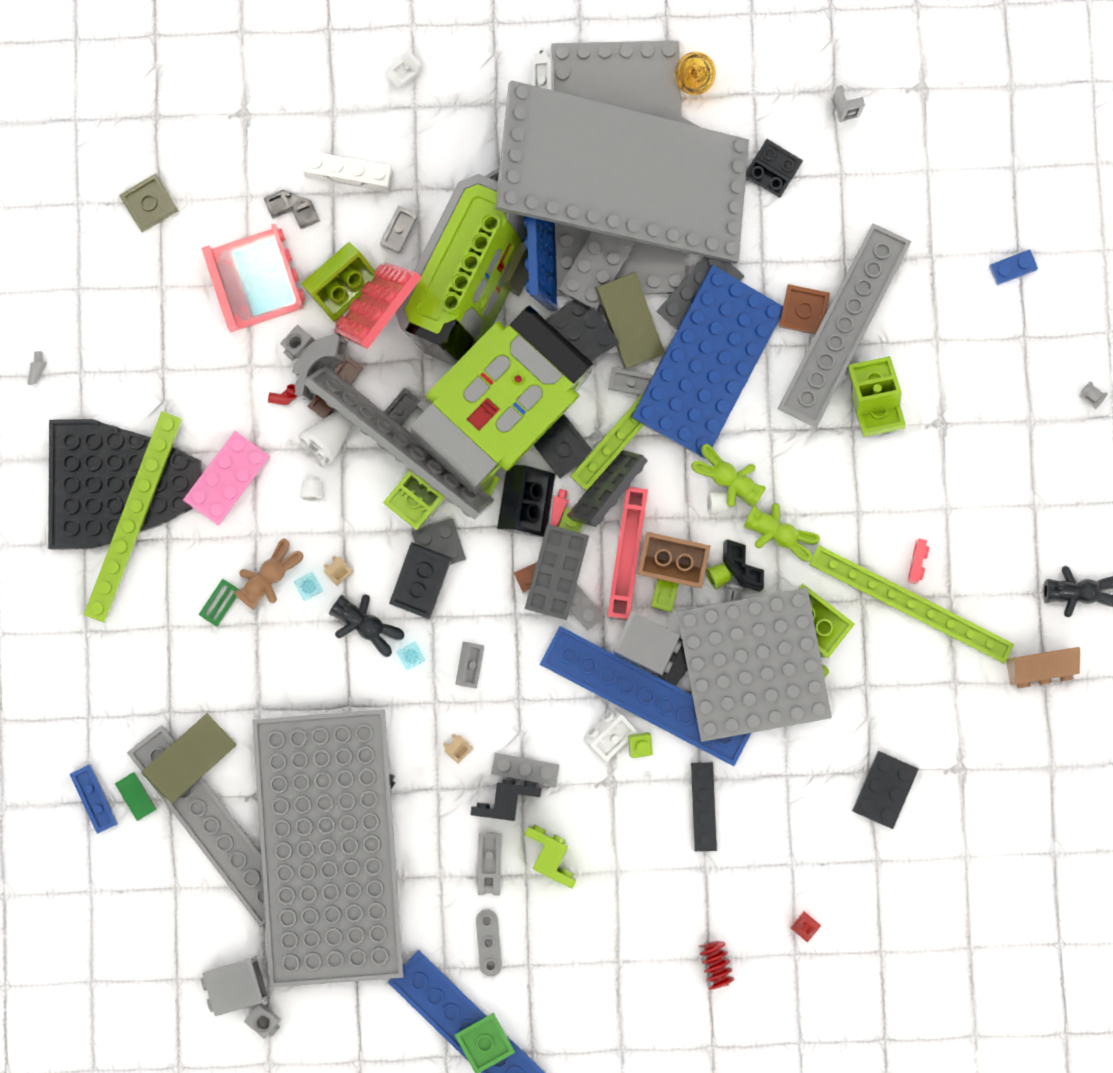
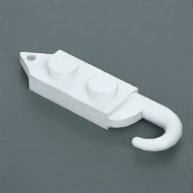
M541 46L534 60H531V85L554 91V60L549 57Z

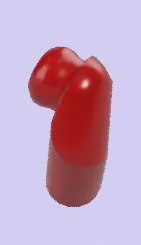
M289 384L287 389L281 394L269 392L268 403L289 405L297 398V395H295V385Z

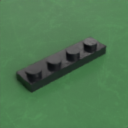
M713 762L691 763L694 851H717Z

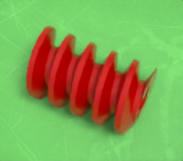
M713 941L698 946L705 948L699 954L707 956L702 961V964L709 965L704 970V973L711 974L706 979V982H713V985L708 990L729 986L735 980L733 976H727L732 972V968L725 967L730 963V960L723 958L728 954L727 950H721L726 945L724 941Z

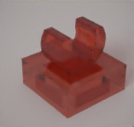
M803 911L790 926V929L808 943L821 925Z

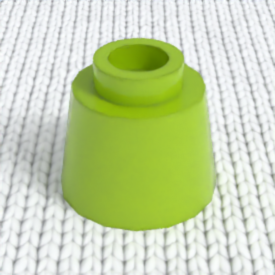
M723 563L708 567L705 571L710 584L715 590L729 582L731 576H733Z

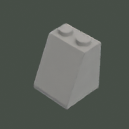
M631 611L613 652L622 659L663 677L664 673L668 674L673 665V661H670L673 653L678 654L683 642L679 641L681 635Z
M257 956L202 973L201 984L203 990L208 991L210 999H207L209 1011L214 1012V1016L261 1004L269 999Z

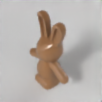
M285 538L279 541L271 558L264 561L261 565L259 573L242 569L239 572L241 577L250 580L246 582L242 589L234 594L252 610H255L265 594L270 603H275L277 597L271 584L281 581L287 570L295 567L303 560L304 555L301 551H294L283 560L290 546L289 541Z

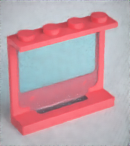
M275 223L271 224L272 229L213 249L210 245L201 248L227 328L230 332L304 308L302 302L306 301L302 288H297L296 281H299L296 269H291L289 262L293 261L288 248L284 249L282 243L286 241L282 228L278 229Z

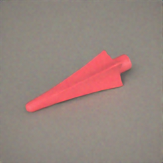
M559 489L558 496L553 498L552 526L558 527L569 501L566 499L567 490Z

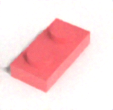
M920 538L915 540L907 583L917 584L919 580H923L925 568L922 567L923 559H927L929 553V546H926L927 540Z

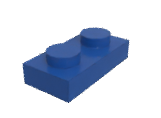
M1030 249L989 265L997 286L1038 270Z

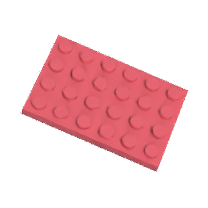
M386 262L384 265H379L374 272L376 276L371 282L368 281L361 289L362 294L358 300L355 298L348 307L349 312L346 316H341L335 324L337 328L334 332L368 349L422 278L415 271Z

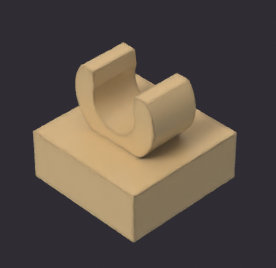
M333 556L334 562L330 566L326 563L323 566L325 574L338 586L353 571L341 557Z
M452 734L451 736L454 741L450 745L444 742L443 746L446 748L444 751L459 764L473 747L460 735Z

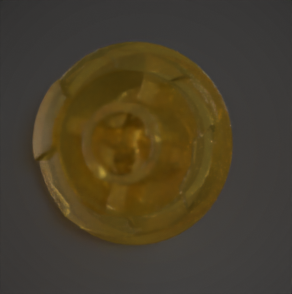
M690 52L678 61L674 76L677 85L682 91L690 95H700L712 87L716 77V69L708 55L702 52Z

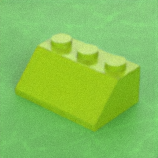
M348 242L304 280L301 285L329 318L335 322L348 310L350 303L355 298L358 300L362 294L361 289L368 281L371 282L376 275H374L375 270L362 253Z

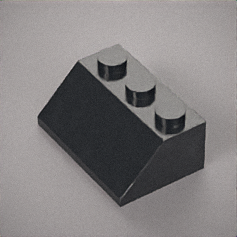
M514 465L505 473L497 529L511 533L544 537L549 520L555 473L526 465Z

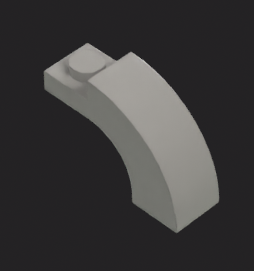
M332 335L319 338L309 344L298 356L293 366L292 373L299 376L295 383V395L304 400L312 401L313 393L303 383L308 376L327 364L337 361L344 362L349 341L341 336Z

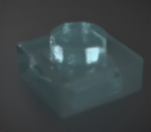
M313 571L294 581L304 602L323 592Z
M416 641L396 651L406 671L426 661Z

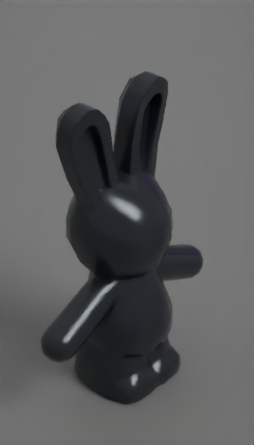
M1063 566L1061 571L1066 581L1052 579L1044 581V603L1067 602L1064 610L1065 617L1069 618L1072 616L1077 601L1084 604L1097 602L1113 607V595L1101 592L1102 590L1113 589V576L1098 581L1084 579L1077 583L1070 568Z
M365 594L362 596L359 608L344 595H341L330 609L329 615L347 625L337 630L335 636L342 638L356 629L362 638L372 642L382 656L390 657L392 649L380 634L394 640H402L405 635L403 630L392 625L383 624L374 615H367L370 602L369 595Z

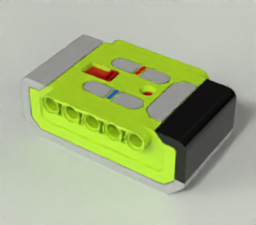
M481 174L458 182L414 269L422 278L395 312L400 329L425 354L452 366L493 326L510 292L502 278L521 242L524 243V238L527 236L524 216L495 209L498 182Z
M528 305L507 327L500 321H497L430 389L425 397L432 404L412 424L410 437L475 495L502 468L506 472L509 471L578 399L580 395L576 391L590 376L594 364L536 310Z

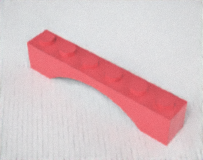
M629 487L625 492L607 618L627 621L630 615L648 489Z

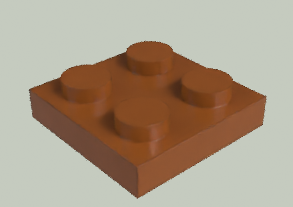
M788 284L779 327L815 335L826 315L830 293Z

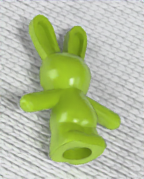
M705 444L701 447L702 455L713 467L702 461H694L691 464V468L697 474L712 478L719 486H728L727 505L729 507L735 505L736 495L749 507H752L760 500L766 487L756 484L751 478L746 477L755 471L756 467L754 464H749L737 472L735 467L729 462L723 461L710 445Z
M778 503L772 505L771 515L763 513L756 505H753L743 526L745 529L762 535L755 542L756 548H762L773 538L778 546L790 549L795 556L804 562L811 561L812 554L797 541L810 545L818 544L820 541L818 534L797 530L789 523H780V505Z

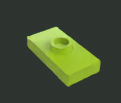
M657 579L651 608L672 613L679 584Z

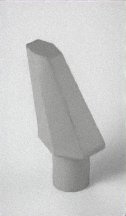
M42 351L34 352V362L30 363L27 385L36 384L47 362L43 361Z

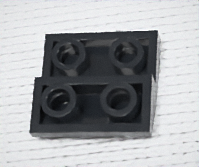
M767 138L747 169L746 178L781 198L804 160Z

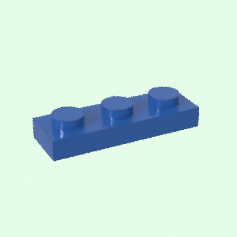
M89 764L70 773V777L96 833L99 834L118 825L92 765Z

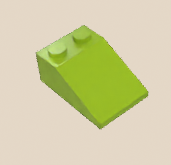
M802 583L797 589L806 588L807 586ZM808 588L820 654L829 659L855 623Z

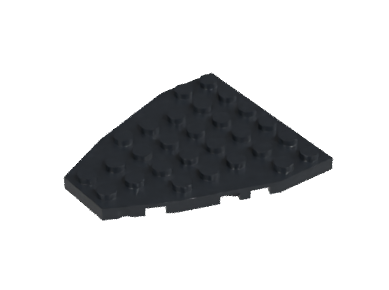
M94 419L49 420V550L95 549L111 543L151 437L127 431ZM172 447L140 533L159 527L194 509L185 503L183 499L202 475L201 460Z

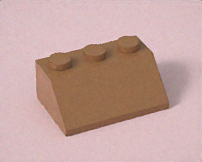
M646 532L637 575L702 589L711 545Z
M1080 647L1007 659L1006 664L1010 685L1017 684V688L1030 687V682L1038 681L1039 685L1052 683V678L1060 677V681L1074 679L1073 675L1080 674Z

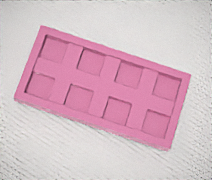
M234 431L183 501L219 526L269 459L270 455L237 431Z

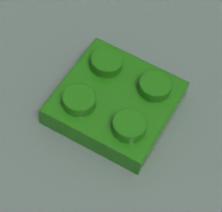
M494 1012L455 1034L475 1073H480L515 1053Z

